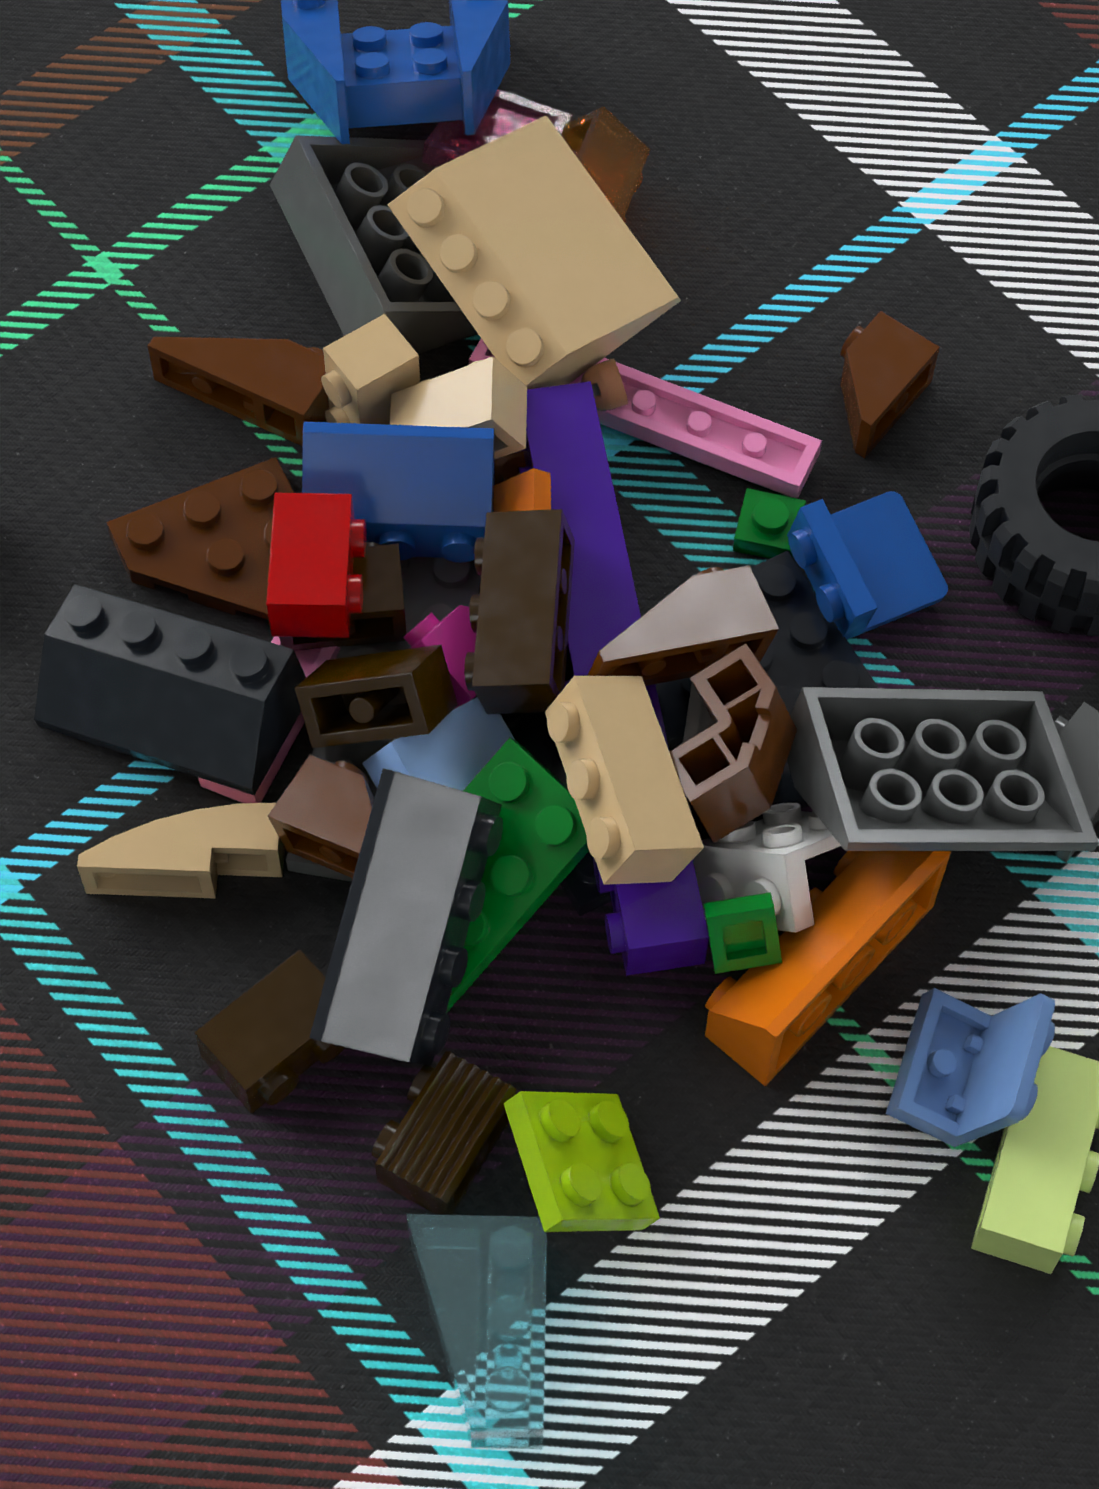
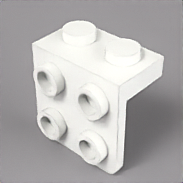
M798 803L772 805L771 809L762 814V820L750 821L713 843L711 838L702 840L704 848L694 858V865L704 915V903L771 892L778 930L798 932L814 925L805 860L841 846L814 811L801 812V805Z

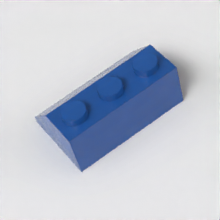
M330 422L303 423L302 493L352 494L354 519L366 520V542H375L381 545L399 544L400 560H407L412 557L445 558L452 562L464 563L475 559L476 539L478 537H485L486 513L494 512V428Z

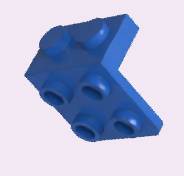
M886 492L833 514L829 513L823 499L800 507L787 534L792 555L797 564L804 569L810 580L822 615L828 622L834 621L842 636L847 640L942 601L947 594V583L904 499L897 492Z

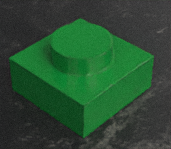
M747 488L734 537L733 551L768 559L788 551L793 558L787 534L800 507L805 506L806 500Z
M771 892L704 903L715 974L782 963L775 908Z

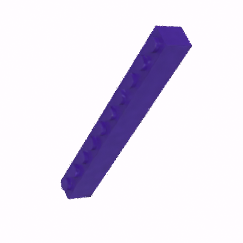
M591 381L528 389L526 449L518 451L524 453L526 467L518 468V475L532 468L550 473L551 509L563 510L575 539L566 659L568 681H565V687L574 676H587L599 650L641 617ZM656 685L645 686L669 750ZM593 857L599 894L610 892L614 913L605 914L609 950L611 954L622 953L626 976L705 964L709 934L693 860L672 882L604 885Z

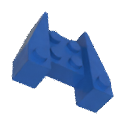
M281 0L288 80L341 144H350L349 128L458 120L464 121L466 135H474L511 63L508 0H449L450 26H441L432 22L418 23L410 27V29L384 30L380 27L366 26L356 29L353 33L342 34L340 33L338 0Z

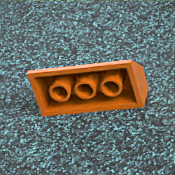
M847 851L834 870V874L837 876L835 880L823 892L817 887L809 891L814 925L798 932L785 931L781 936L778 935L782 963L749 968L738 981L730 976L714 990L705 1005L709 1010L705 1036L761 1084L766 1086L933 908L951 851Z

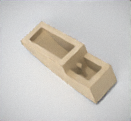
M239 803L196 809L157 819L115 835L78 855L77 868L86 894L216 899L218 875L283 877L285 847L268 818L276 803Z

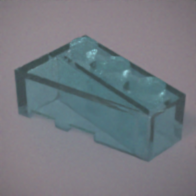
M406 1214L410 1245L418 1265L428 1305L436 1325L471 1448L543 1449L547 1232L543 1230L540 1217Z

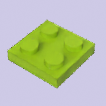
M520 1091L503 1103L544 1232L643 1230L660 1219L650 1190L648 1177L640 1161L629 1128V1121L622 1108L618 1094Z

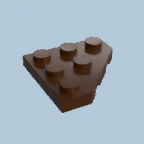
M274 457L108 521L107 526L109 535L132 583L154 590L157 585L188 594L189 601L232 615H235L238 610L269 620L266 601L274 493H294L277 458Z

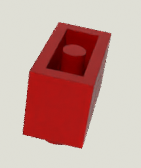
M274 493L266 601L272 636L349 638L350 614L362 613L363 576L362 574H353L354 558H365L366 520L354 519L352 494Z

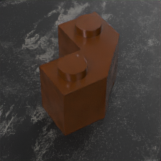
M747 644L742 645L690 677L715 724L669 751L687 802L713 843L771 809L797 732V728L776 686Z

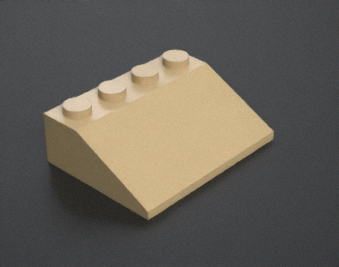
M547 115L435 168L387 204L495 359L527 386V390L571 383L586 372L588 368L594 366L681 301Z

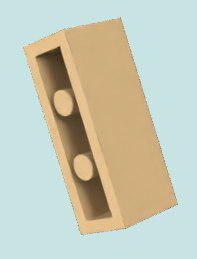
M574 676L545 711L549 735L555 741L567 776L568 791L575 799L587 834V846L591 855L595 858L603 884L672 882L704 846L642 676Z

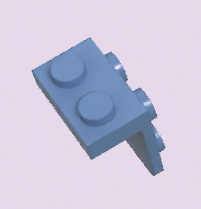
M936 988L923 993L886 1114L953 1147L965 1144L1023 1120L1032 1110L1037 1098L1038 1087L1034 1080L1040 1058L1048 1050L1054 1037L1055 1025L1051 1022L1055 1008V1000L1040 993L990 1016Z

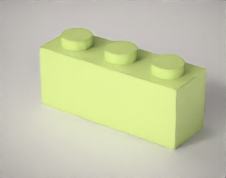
M1049 1046L1048 1050L1040 1058L1034 1083L1038 1087V1093L1032 1110L1023 1120L1003 1129L971 1249L1051 1274L1063 1254L1073 1257L1076 1252L1085 1221V1216L1074 1213L1079 1190L1090 1193L1099 1167V1153L1090 1150L1095 1128L1099 1129V1061Z

